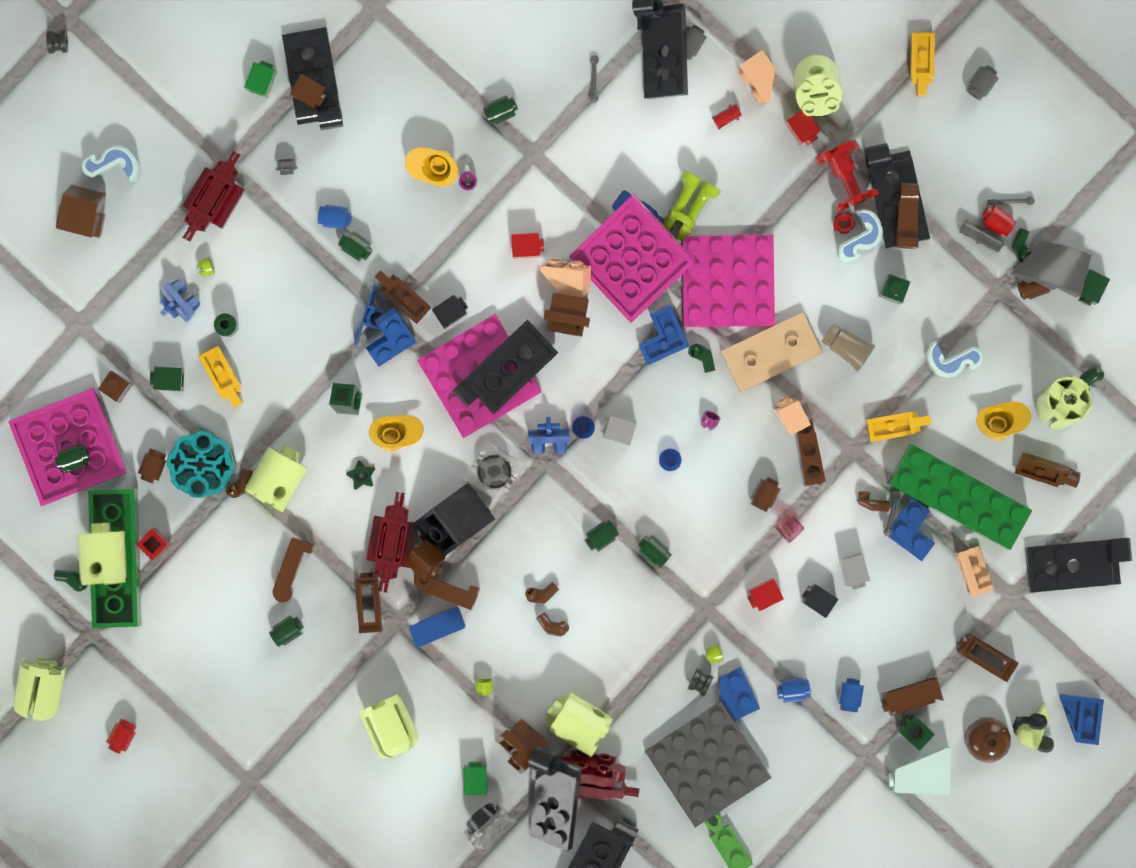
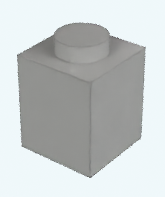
M610 415L609 420L604 419L601 432L605 433L603 438L630 446L637 423Z
M863 554L839 559L846 586H852V589L865 587V582L870 581Z

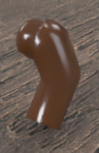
M242 469L240 480L232 485L229 484L225 490L226 494L231 498H238L247 493L245 488L253 471Z
M858 492V499L856 500L860 506L870 511L888 512L890 510V502L888 500H870L869 492Z
M551 582L545 589L528 588L525 591V596L531 603L545 604L560 589Z
M545 612L536 617L548 635L561 637L569 631V624L566 621H561L560 623L552 622Z

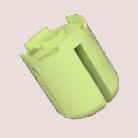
M1075 376L1057 379L1046 387L1037 398L1036 411L1039 419L1045 423L1052 418L1048 426L1053 429H1065L1072 426L1090 412L1093 402L1091 403L1090 387L1082 379Z
M26 658L21 659L13 700L14 711L25 718H29L33 714V720L42 721L53 718L58 712L66 666L62 669L57 667V661L38 658L36 662H26Z
M399 693L359 711L360 718L375 752L381 758L389 759L416 745L418 733Z

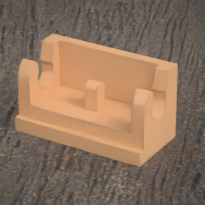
M980 545L955 553L970 597L994 589Z

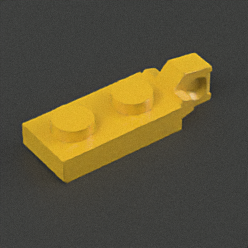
M934 32L911 33L910 79L911 84H916V96H926L927 84H932L934 78Z
M217 345L198 355L219 396L223 400L229 398L233 408L242 405L243 403L238 395L242 391L240 384L220 346Z
M906 412L867 419L870 442L921 432L920 426L931 424L930 415L918 417L917 412Z

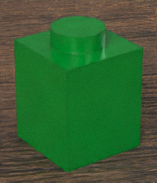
M260 61L259 64L253 62L244 86L246 91L268 98L277 74L272 69L273 65L264 61Z
M469 761L468 765L463 767L464 795H487V765H482V761Z

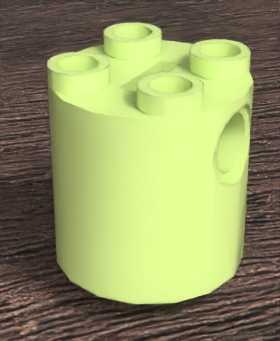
M812 55L804 58L794 70L795 94L799 107L808 116H824L837 111L842 99V89L836 64L830 58L823 55Z
M286 445L279 451L268 446L247 483L245 491L264 503L267 502L275 509L283 512L308 470L306 466L298 462L301 453Z
M110 523L91 524L92 533L78 534L79 571L82 585L125 582L127 573L124 531L110 532Z
M570 692L565 696L555 699L547 712V731L585 755L592 756L598 747L600 739H603L607 734L613 719L607 713Z

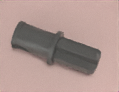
M968 220L964 221L959 230V233L977 241V245L980 243L995 252H999L1004 245L1003 240L987 232L986 228L981 229Z

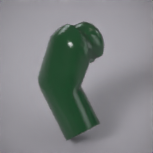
M1019 228L1012 244V250L1016 258L1023 262L1032 253L1025 244L1030 232Z
M694 344L689 347V356L703 363L705 373L716 371L711 350L700 344Z
M1092 367L1081 374L1080 379L1090 387L1097 380L1101 381L1104 378V371L1098 367Z
M56 570L54 573L55 581L66 582L74 591L81 592L88 586L82 585L80 574L77 572Z

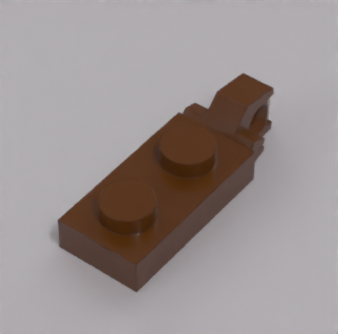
M380 270L375 276L383 284L380 288L383 295L414 323L418 324L432 308L394 274L389 278Z
M1022 452L1015 467V474L1055 487L1066 484L1077 488L1080 482V472L1066 465Z

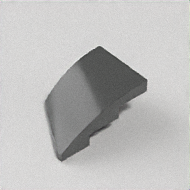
M1041 242L1012 271L1011 275L1027 283L1034 281L1050 290L1058 288L1074 297H1079L1082 294L1092 255L1072 247Z

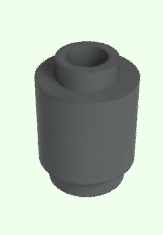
M696 25L686 27L688 60H691L693 56L696 57L707 38L704 35L705 31Z
M988 65L985 67L980 66L968 82L966 91L978 100L986 97L998 81L997 71Z

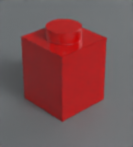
M803 110L785 122L800 146L804 143L808 146L818 139L817 134L821 130L813 118L805 115Z
M539 233L511 235L513 259L540 257V252H544V238H539Z
M152 528L136 544L152 561L156 560L171 545L156 528Z
M774 578L748 590L750 595L747 596L751 607L753 609L757 607L758 611H762L784 600Z

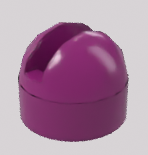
M471 171L463 172L459 177L460 187L467 191L475 188L477 184L476 175ZM466 175H470V185H466Z
M704 411L700 422L704 429L709 427L708 430H713L718 426L720 417L712 411Z

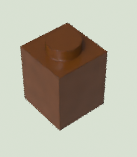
M301 74L290 92V96L314 110L316 105L321 106L326 97V94L323 93L325 87Z
M110 370L98 390L115 402L121 403L133 384L115 371Z
M425 540L411 551L406 564L425 582L432 576L436 578L443 571L442 565L446 557L428 540Z

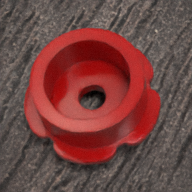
M840 212L834 217L833 227L840 234H848L850 230L854 229L855 221L852 214Z

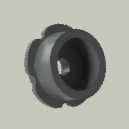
M295 159L277 160V167L275 169L280 171V175L294 174V170L298 169V166H296Z

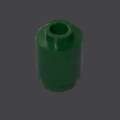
M507 95L488 103L487 107L483 108L490 125L502 123L516 116L515 111L518 110L514 98H508Z
M347 230L338 242L341 250L358 262L362 259L366 261L373 251L370 248L372 243L354 231L350 232Z
M223 313L215 318L214 329L221 336L231 337L237 333L239 323L234 316ZM224 320L229 322L227 329L221 327Z
M78 444L57 452L58 457L55 458L59 471L64 470L65 473L84 467L86 463L91 462L86 446H79Z
M610 520L607 522L603 521L585 533L587 538L584 541L591 551L596 549L599 552L614 542L619 533Z
M646 535L637 545L640 547L638 553L652 565H657L660 568L672 555L668 551L669 548L654 535L650 538Z
M290 615L273 626V630L269 632V635L278 647L286 646L303 634L301 629L304 628V625L297 616L293 618Z

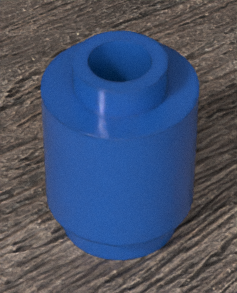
M328 204L319 207L318 224H322L323 227L345 230L346 226H350L352 212H348V207Z
M797 678L780 681V685L777 686L778 699H782L783 703L805 701L806 698H810L809 680Z
M847 678L846 682L841 683L838 702L840 710L858 712V708L862 704L864 685L860 684V680Z

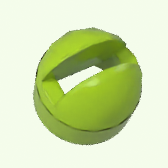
M210 257L201 259L197 263L196 268L202 267V271L198 272L201 276L206 277L215 274Z
M718 644L710 646L706 651V658L711 663L724 661Z
M475 680L476 692L480 696L490 695L493 691V680Z

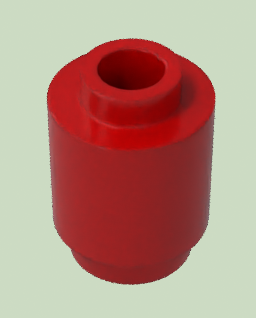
M993 205L991 208L988 206L981 216L984 219L982 224L1000 236L1003 234L1007 237L1017 222L1013 219L1012 215L996 205Z
M120 718L119 722L115 723L106 740V743L109 744L108 749L118 754L121 751L126 752L136 734L135 729L137 726Z

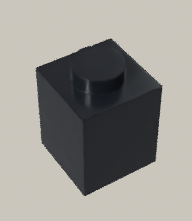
M452 295L431 309L444 329H447L468 315L465 311L468 306L462 297L457 299L455 295Z
M813 584L812 587L808 585L801 595L804 598L803 604L825 618L828 617L839 600L816 584Z

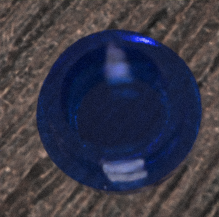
M580 416L573 422L572 430L578 438L586 439L594 433L595 424L591 418Z
M666 449L659 456V464L666 471H675L681 465V455L675 449Z

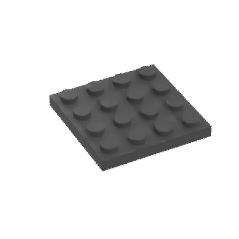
M721 701L645 750L652 764L695 828L772 778Z

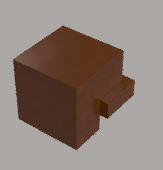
M71 185L62 194L56 229L91 238L93 236L100 238L106 215L102 213L106 193Z
M553 293L550 311L545 310L543 320L548 321L546 330L582 337L584 327L589 328L590 318L586 317L589 299Z
M523 719L516 722L510 731L506 729L495 740L512 755L507 762L520 774L529 768L528 761L532 751L536 747L545 749L549 744L545 738Z

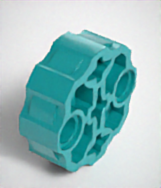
M198 431L197 433L184 435L175 442V446L167 457V468L171 476L170 481L178 490L189 494L190 497L205 498L206 496L219 494L226 489L231 477L235 474L236 462L233 459L232 448L225 440L220 439L211 432ZM204 435L210 440L209 446L205 449L201 448L198 443L199 438ZM186 449L189 455H196V458H188L184 450ZM219 454H222L216 461L209 460V457L216 458ZM180 456V459L184 460V464L177 468V464H174L173 461ZM203 458L204 463L211 464L213 467H204L200 471V467L191 465L190 462L197 463ZM226 461L229 470H225L223 474L222 470L219 469V465ZM187 468L194 469V472H186L185 475H181ZM207 471H214L219 480L214 475L207 474ZM196 481H201L204 484V491L200 494L193 490V485Z

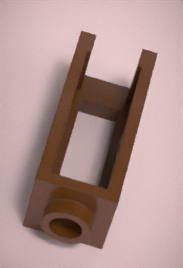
M373 572L360 573V578H355L359 634L382 632L381 596L378 591L379 577H374ZM372 585L375 622L364 623L361 586Z
M970 633L968 636L964 635L957 646L960 648L957 653L1005 682L1009 681L1019 664ZM976 644L1007 662L1001 672L971 654Z
M935 677L883 692L884 698L880 699L884 713L888 712L890 716H893L892 712L900 714L936 703L935 699L944 700L938 680Z

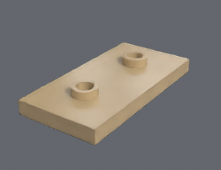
M803 312L720 351L740 392L822 354L821 348Z

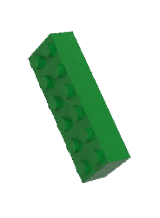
M913 444L908 445L887 485L1006 550L1012 549L1032 512V509Z
M138 489L88 490L89 533H92L91 524L110 523V532L124 531L127 578H125L123 583L91 585L92 628L142 626L140 548L136 546L139 542Z

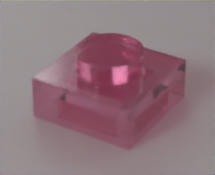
M791 512L787 513L774 526L788 543L792 542L805 529Z

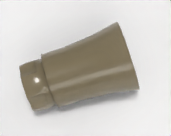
M836 324L830 327L821 341L830 347V350L847 361L857 372L862 368L876 346L860 339L844 328L841 329Z

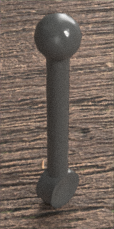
M596 55L590 58V63L592 64V95L590 96V101L592 103H596L599 99L596 95L597 64L599 58Z
M1028 196L1026 199L987 200V205L1014 203L1033 205L1035 199L1032 196Z
M899 491L892 492L893 501L887 527L883 530L885 536L892 534L891 526L897 500L901 498Z

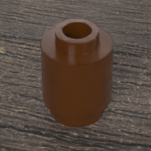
M1021 280V282L1017 283L1018 291L1023 300H1032L1050 293V289L1034 281L1027 283Z
M149 448L138 470V473L141 474L140 479L152 484L154 480L159 481L166 464V454Z
M769 477L766 480L760 479L751 497L753 499L751 505L765 512L772 508L781 490L777 487L779 482Z

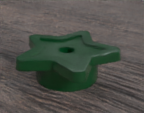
M358 460L355 469L346 472V475L353 479L355 490L362 485L373 486L371 475L375 471V467H365Z

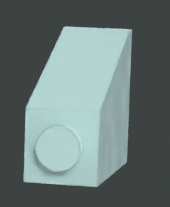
M944 746L893 767V773H889V787H892L894 793L950 795L951 748Z

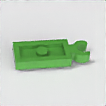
M718 813L715 815L718 820L717 824L711 825L708 820L705 821L706 827L715 832L709 837L728 868H748L753 865L729 824L724 828L722 827V818Z

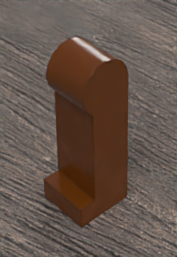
M900 184L895 248H918L919 184Z
M808 419L811 424L810 426L796 432L804 487L826 482L812 419Z
M294 537L291 538L272 592L273 597L278 602H287L293 597L294 589L292 586L304 553L311 554L315 546L314 544Z
M417 574L414 577V585L420 591L469 610H473L481 589L471 585L469 591L438 580L433 576L425 582Z

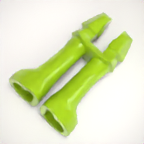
M686 170L681 175L684 184L682 191L663 223V226L668 231L674 226L676 219L684 223L676 239L681 241L692 232L691 228L696 225L695 221L705 203L711 198H717L721 193L720 189L704 181L693 204L685 215L683 211L702 181Z

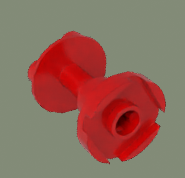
M855 139L814 157L817 166L829 163L835 178L840 177L849 199L835 205L837 212L849 208V203L856 206L865 202V196L867 199L879 195L877 188L861 193L852 172L856 170V167L850 156V153L860 148Z

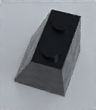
M467 483L425 513L411 526L423 542L428 540L446 556L494 521L495 518L477 495V492Z

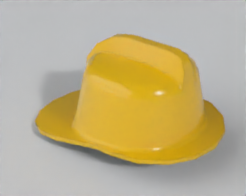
M418 147L411 150L405 158L407 172L417 180L445 187L454 183L458 177L457 163L444 150Z
M1017 401L988 406L978 413L976 425L988 438L1003 440L1009 435L1023 431L1031 421V412L1026 405Z
M412 415L379 417L369 427V436L373 443L389 452L415 444L421 439L424 432L423 423Z

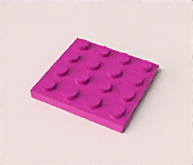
M634 194L569 256L572 261H581L583 265L591 266V281L630 323L696 262Z
M774 235L687 236L682 240V246L696 260L683 274V327L775 326Z
M496 314L417 360L463 439L542 393L534 378H532L493 415L478 398L469 407H466L452 392L462 380L509 337ZM511 361L505 362L504 368L506 372L514 373L516 371L515 364Z
M95 388L8 421L41 506L127 473ZM77 444L79 446H86L91 462L68 473H65L64 470L59 471L55 462V458L58 457L57 452Z

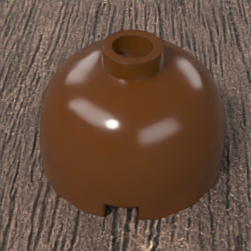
M982 717L968 727L965 734V745L975 759L984 763H993L1001 760L1008 753L1011 746V735L1002 721L993 717Z

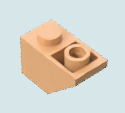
M761 50L739 66L740 72L738 75L745 85L747 83L750 84L753 89L751 94L758 103L762 102L765 106L770 101L775 67L763 50Z
M557 258L549 259L540 266V271L560 294L583 298L590 293L591 266L583 265L581 261L564 263L561 259Z
M785 397L776 402L777 406L773 410L787 434L792 435L811 425L798 400Z

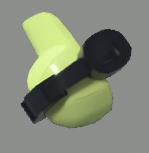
M1045 703L1041 704L1037 713L1015 718L1012 725L1013 732L1024 746L1044 753L1051 752L1055 744L1052 738L1043 736L1049 721V714Z

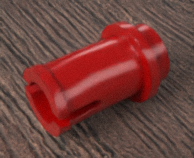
M736 104L728 105L729 108L712 116L718 130L735 119L738 121L739 117L742 116Z

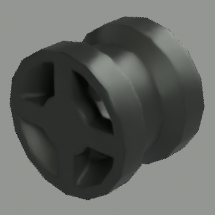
M61 30L59 33L47 31L48 53L54 54L56 51L68 53L67 31Z
M696 669L687 689L691 691L696 690L704 697L714 676L710 674L705 675L700 669Z

